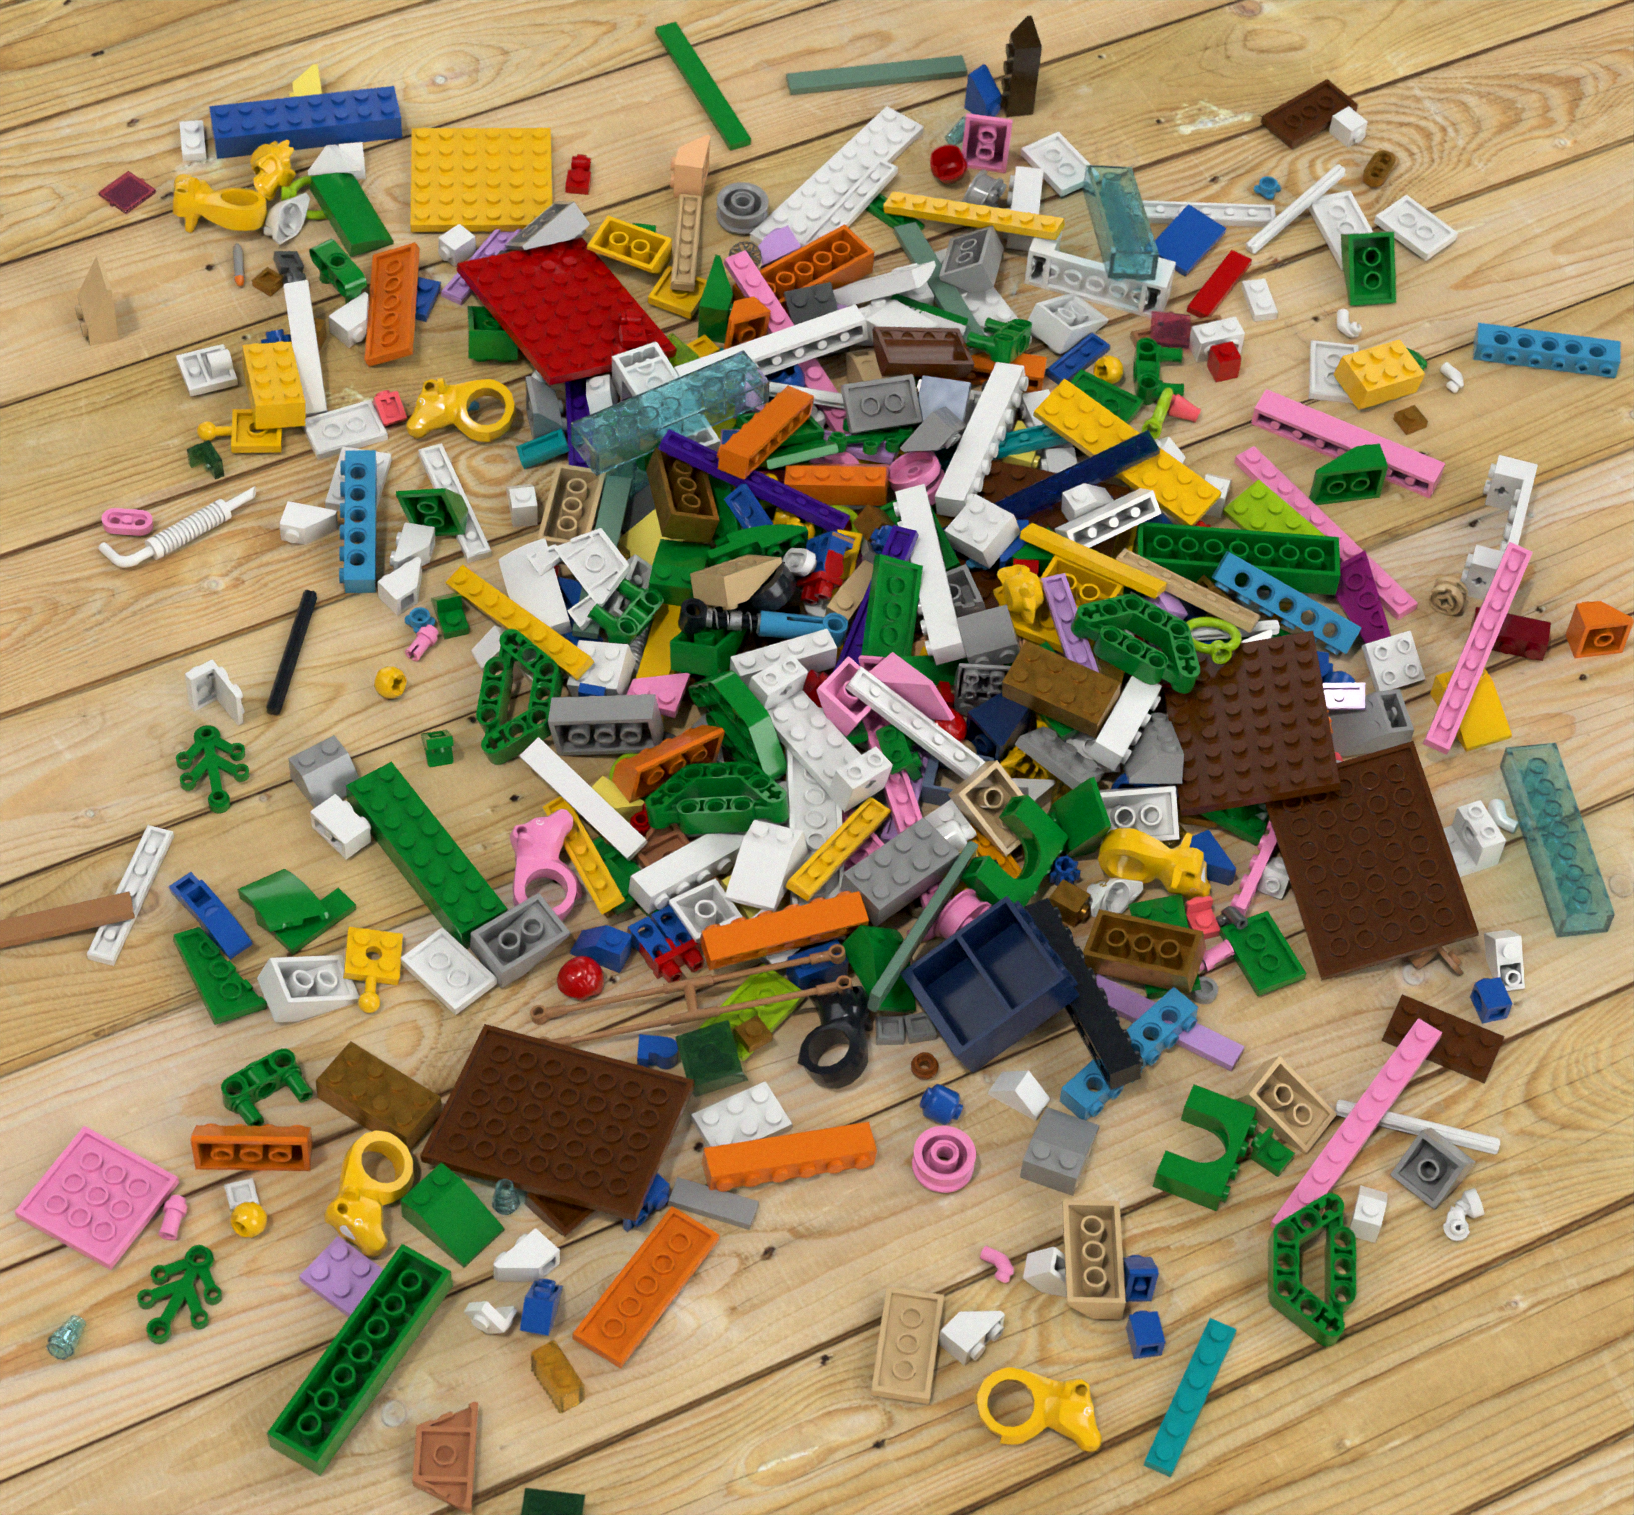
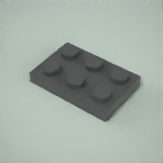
M831 282L785 291L783 294L789 318L794 325L838 310ZM845 347L833 351L831 353L816 357V359L844 354L848 352L849 349L848 347Z

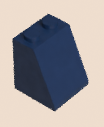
M1001 692L967 713V732L964 740L973 743L978 755L992 757L994 761L997 760L1001 763L1007 757L1008 752L1016 746L1015 743L1019 736L1028 733L1032 709L1003 697Z

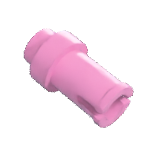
M429 624L426 627H421L416 633V639L405 650L406 656L410 659L414 655L412 661L418 662L427 648L433 646L438 640V630Z
M1227 939L1205 951L1199 972L1203 970L1208 972L1215 968V964L1235 954L1233 947Z
M172 1195L170 1200L165 1202L163 1208L165 1215L158 1234L161 1238L176 1240L181 1219L186 1216L188 1209L184 1197Z

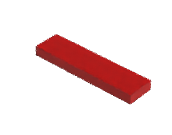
M1231 250L1188 304L1186 312L1199 318L1212 316L1251 266L1252 259Z

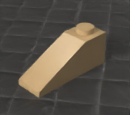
M864 560L832 598L826 608L825 616L830 613L841 614L847 619L848 628L851 626L871 581L872 563Z

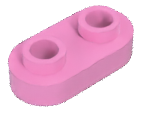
M111 508L103 513L102 525L103 529L111 534L144 536L152 531L153 519L152 515L144 510Z

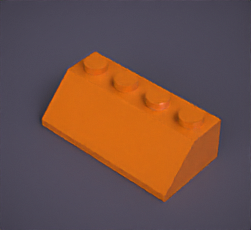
M794 463L786 465L784 484L827 505L869 504L872 506L886 505L889 464Z
M700 725L694 729L689 728L677 737L667 738L651 749L645 748L638 755L620 760L615 765L612 781L628 802L631 803L654 792L686 765L716 763L725 731L721 727Z
M209 1123L206 1125H196L191 1135L195 1169L310 1171L313 1144L311 1127H304L302 1125L283 1127L271 1124L263 1126H247L245 1124L219 1126Z

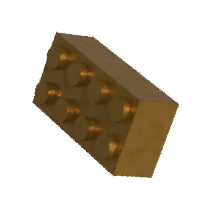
M655 447L646 472L662 537L710 543L719 523V517L707 472L694 468L676 457H671Z
M1026 640L1002 681V696L1091 737L1097 738L1120 697L1121 682Z
M1099 909L1083 951L1084 963L1087 968L1091 967L1094 973L1169 990L1175 987L1180 992L1190 994L1206 951L1203 931Z
M352 1041L346 1045L316 1079L317 1098L371 1132L377 1130L393 1134L407 1146L409 1152L438 1120L442 1112L441 1097Z

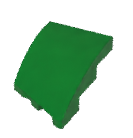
M282 869L237 889L240 899L252 905L257 925L269 932L301 925L305 918L319 916L322 920L329 917L327 909L317 896L298 877L286 869Z

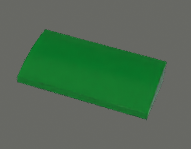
M328 173L311 177L310 191L350 257L394 244L392 237L353 174Z

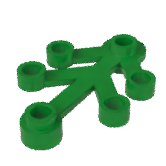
M847 418L843 420V430L849 432ZM903 426L849 436L835 431L828 437V441L837 443L839 451L837 453L845 452L847 444L864 442L863 453L875 455L878 448L886 440L885 450L895 453L900 451V446L915 432V429L912 426Z
M205 725L199 727L194 732L195 743L187 751L177 754L176 764L179 769H189L193 764L192 760L204 750L205 757L191 772L180 776V786L185 791L193 790L196 787V782L208 770L212 790L208 797L209 808L212 812L221 814L230 808V798L228 793L222 790L219 769L234 776L236 781L244 782L249 779V768L245 764L235 765L215 753V748L229 754L232 760L240 761L246 755L245 747L241 743L231 744L220 738V732L216 727ZM236 750L241 751L240 753H233ZM187 780H191V781H192V782H190V783H184V782L187 781Z
M195 1245L187 1251L184 1259L164 1266L157 1265L152 1268L150 1273L152 1282L162 1286L151 1290H141L137 1295L139 1307L146 1310L151 1309L157 1300L171 1295L172 1297L161 1317L153 1318L147 1324V1335L151 1342L162 1344L169 1340L171 1336L170 1325L184 1299H186L191 1312L190 1320L192 1327L198 1330L207 1327L209 1323L208 1314L201 1307L193 1283L199 1275L205 1288L203 1295L207 1304L216 1305L221 1301V1289L215 1285L209 1270L214 1263V1256L209 1248L203 1245ZM199 1258L204 1259L201 1263H195V1260ZM185 1271L182 1279L165 1284L168 1282L169 1276ZM160 1272L165 1274L161 1278L155 1277V1275ZM212 1292H215V1293L218 1294V1295H217L216 1297H214V1298L208 1297V1294H210V1293H212ZM144 1297H151V1300L148 1302L141 1301ZM199 1316L204 1317V1320L201 1322L194 1321ZM157 1331L165 1332L160 1336L154 1335Z

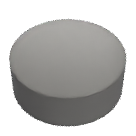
M1201 976L1199 977L1201 990L1191 991L1190 995L1199 1004H1210L1217 997L1218 985L1213 979Z

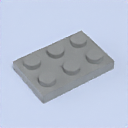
M913 374L843 384L840 387L850 435L916 425L923 422Z
M1043 726L1019 736L1015 743L1019 749L1072 789L1091 777H1095L1096 782H1098L1104 774L1093 760L1082 756L1077 752L1075 746L1065 743L1050 728Z

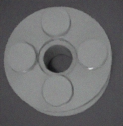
M983 169L969 185L962 202L998 208L999 204H997V201L1003 195L1007 185L1004 184L1002 178L996 180L988 176L987 171Z
M737 182L725 186L717 196L718 208L716 217L718 223L728 233L750 234L768 217L767 208L769 202L767 194L760 187L746 182Z

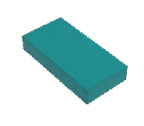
M562 428L516 446L524 469L570 451Z

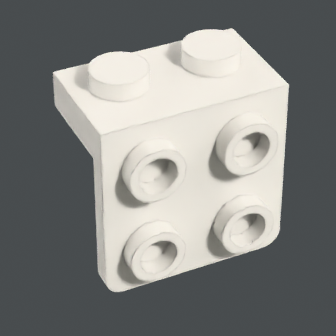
M212 659L200 666L193 667L189 672L185 673L188 702L194 712L217 700L238 726L243 724V714L245 713L241 704L243 694L237 684L233 685L229 681L228 674L222 666L218 667Z

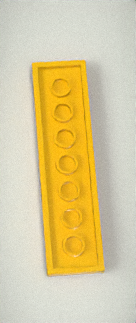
M1065 378L1034 410L1033 416L1134 490L1140 488L1153 490L1159 508L1182 525L1194 526L1221 496L1222 492Z

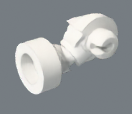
M1475 1188L1464 1191L1461 1199L1454 1203L1455 1207L1451 1206L1450 1211L1447 1212L1443 1229L1447 1237L1452 1240H1463L1469 1234L1468 1223L1465 1220L1466 1215L1473 1219L1484 1215V1209Z

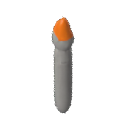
M235 244L233 247L234 280L237 286H242L245 281V275L243 274V252L241 245Z

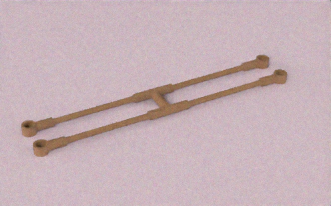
M835 944L827 951L809 954L808 957L715 976L710 974L663 984L661 987L567 1006L563 1004L545 1008L543 1005H536L531 1008L530 1015L535 1024L541 1025L548 1018L567 1015V1012L661 993L670 994L684 991L688 1012L669 1015V1018L575 1037L566 1036L550 1039L542 1036L539 1038L571 1047L575 1043L669 1024L673 1026L717 1017L727 1012L816 994L818 996L836 992L841 994L844 989L853 990V985L849 976L842 975L835 982L816 985V988L723 1007L698 1008L695 988L714 985L715 982L808 963L813 965L831 961L832 963L840 964L845 961L846 953L842 945Z

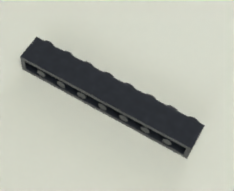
M1048 898L1024 906L1025 910L1035 920L1036 926L1050 942L1049 945L1064 962L1063 965L1071 972L1079 984L1075 988L1080 996L1068 1004L1065 1009L1109 1089L1112 1090L1141 1079V1067L1144 1065L1141 1054L1138 1050H1133L1128 1031L1121 1029L1116 1010L1114 1008L1110 1009L1107 1004L1108 998L1105 990L1102 987L1098 988L1095 973L1091 967L1087 968L1084 963L1085 957L1079 946L1075 947L1072 932L1068 926L1064 927L1061 922L1062 916L1058 907H1053Z

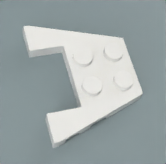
M602 528L571 538L570 542L556 546V544L549 546L545 551L539 553L532 552L526 555L540 576L563 561L588 593L587 597L568 610V613L582 631L592 621L591 618L587 617L592 608L597 603L603 607L632 569Z

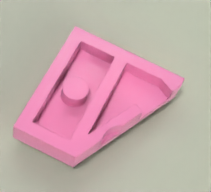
M680 673L633 679L627 695L655 694L660 714L675 718L688 686L690 674Z

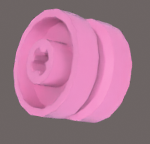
M910 451L900 456L889 466L888 482L893 491L925 484L930 505L936 503L935 495L945 473L941 469V465L933 451Z

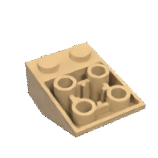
M874 348L845 353L847 379L850 383L897 377L881 375Z

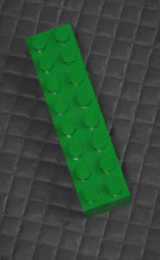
M1143 522L1137 526L1135 554L1194 583L1203 574L1216 583L1217 580L1211 577L1226 551L1298 592L1336 595L1340 580L1339 537ZM1243 572L1238 573L1235 577V584L1238 587H1242L1247 583V575ZM1262 585L1258 588L1262 590H1269L1268 586Z
M392 761L346 785L347 801L352 806L354 812L359 817L367 819L371 826L370 834L442 927L466 950L470 948L471 932L508 911V908Z
M401 1244L268 1430L267 1436L270 1447L321 1476L453 1287L451 1271Z

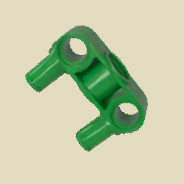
M329 239L309 249L310 257L319 269L320 282L323 284L331 283L345 297V305L361 295L362 289L367 287L366 278L348 254L333 239Z
M988 317L984 326H987L984 327V332L994 334V336L987 337L971 331L967 336L969 341L966 342L967 347L986 351V354L990 356L993 362L1008 364L1018 356H1021L1029 347L1032 323L1025 319H1013L1005 323Z
M1147 337L1137 341L1133 360V383L1135 396L1144 400L1143 405H1151L1159 400L1163 390L1168 387L1173 390L1174 395L1184 396V383H1163L1162 380H1159L1160 362L1181 363L1182 348L1161 347L1155 340Z
M624 578L616 588V591L630 601L629 606L622 615L614 617L597 603L587 617L605 629L609 643L628 644L630 646L652 621L663 603V596L654 588H639Z
M286 1048L275 1050L265 1057L251 1062L245 1068L227 1077L221 1084L225 1108L240 1114L248 1126H262L264 1123V1118L253 1104L269 1097L284 1086L289 1087L300 1103L309 1100L313 1095V1091L302 1078L301 1068L296 1062L294 1053ZM234 1092H238V1093H239V1094H237V1095H230V1094H232V1093H234Z

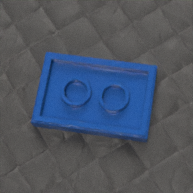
M1188 204L1148 247V252L1153 256L1176 262L1175 270L1186 277L1226 233L1227 228Z

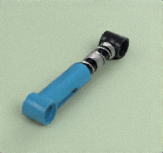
M689 598L681 605L678 627L687 634H697L702 629L711 628L712 626H716L717 629L720 626L727 627V630H740V632L742 629H750L751 633L753 630H756L758 636L793 639L828 629L837 648H839L844 643L848 621L843 615L838 613H830L825 617L762 610L756 616L750 615L749 612L742 614L741 611L730 610L729 613L727 610L717 612L715 608H708L700 599Z

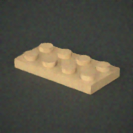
M886 1287L871 1396L929 1404L944 1295Z

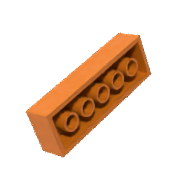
M844 224L759 270V272L786 311L787 307L783 296L785 291L831 282L832 289L835 290L853 283L873 272L874 251ZM736 283L733 284L732 304H734V301L745 298Z

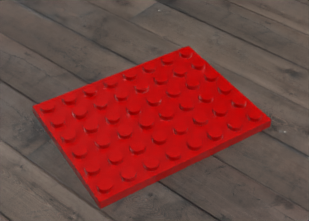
M582 237L576 240L571 239L527 250L511 251L457 263L456 271L549 386L611 372L612 356L635 349L622 348L618 333L619 312H624L625 309H634L636 312H640V325H644L647 344L657 342L667 359L676 356L677 348L599 256L587 249L588 243Z

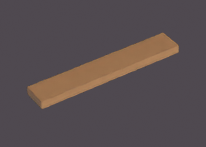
M130 891L0 920V949L134 919L135 915Z

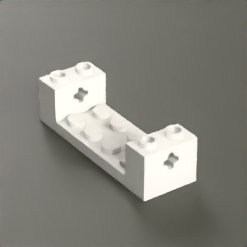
M1062 232L1056 240L1034 237L1028 252L1025 284L1064 295L1075 293L1086 301L1158 321L1161 320L1170 296L1176 262L1153 256L1146 275L1059 252Z
M657 342L612 356V382L622 400L631 396L634 397L661 441L670 429L718 452L721 443L720 439Z
M1499 455L1496 464L1491 463L1488 478H1491V480H1486L1483 494L1487 495L1485 505L1508 510L1507 519L1511 523H1506L1503 539L1507 541L1502 540L1499 550L1476 545L1474 553H1468L1464 568L1469 570L1463 569L1460 580L1467 587V596L1484 600L1508 543L1512 542L1518 545L1537 464Z
M791 653L752 676L748 688L768 711L781 743L845 813L884 789L893 764L876 746L861 755L836 726L826 718L825 714L802 690L808 671Z

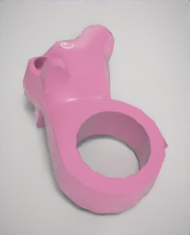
M559 809L549 816L534 818L525 824L516 825L509 836L515 852L516 862L512 886L514 907L528 899L525 894V888L531 881L537 878L553 879L562 886L566 899L560 905L552 908L561 921L572 911L575 900L582 897V889L578 877L566 864L559 860L564 838L573 827V817L567 810Z

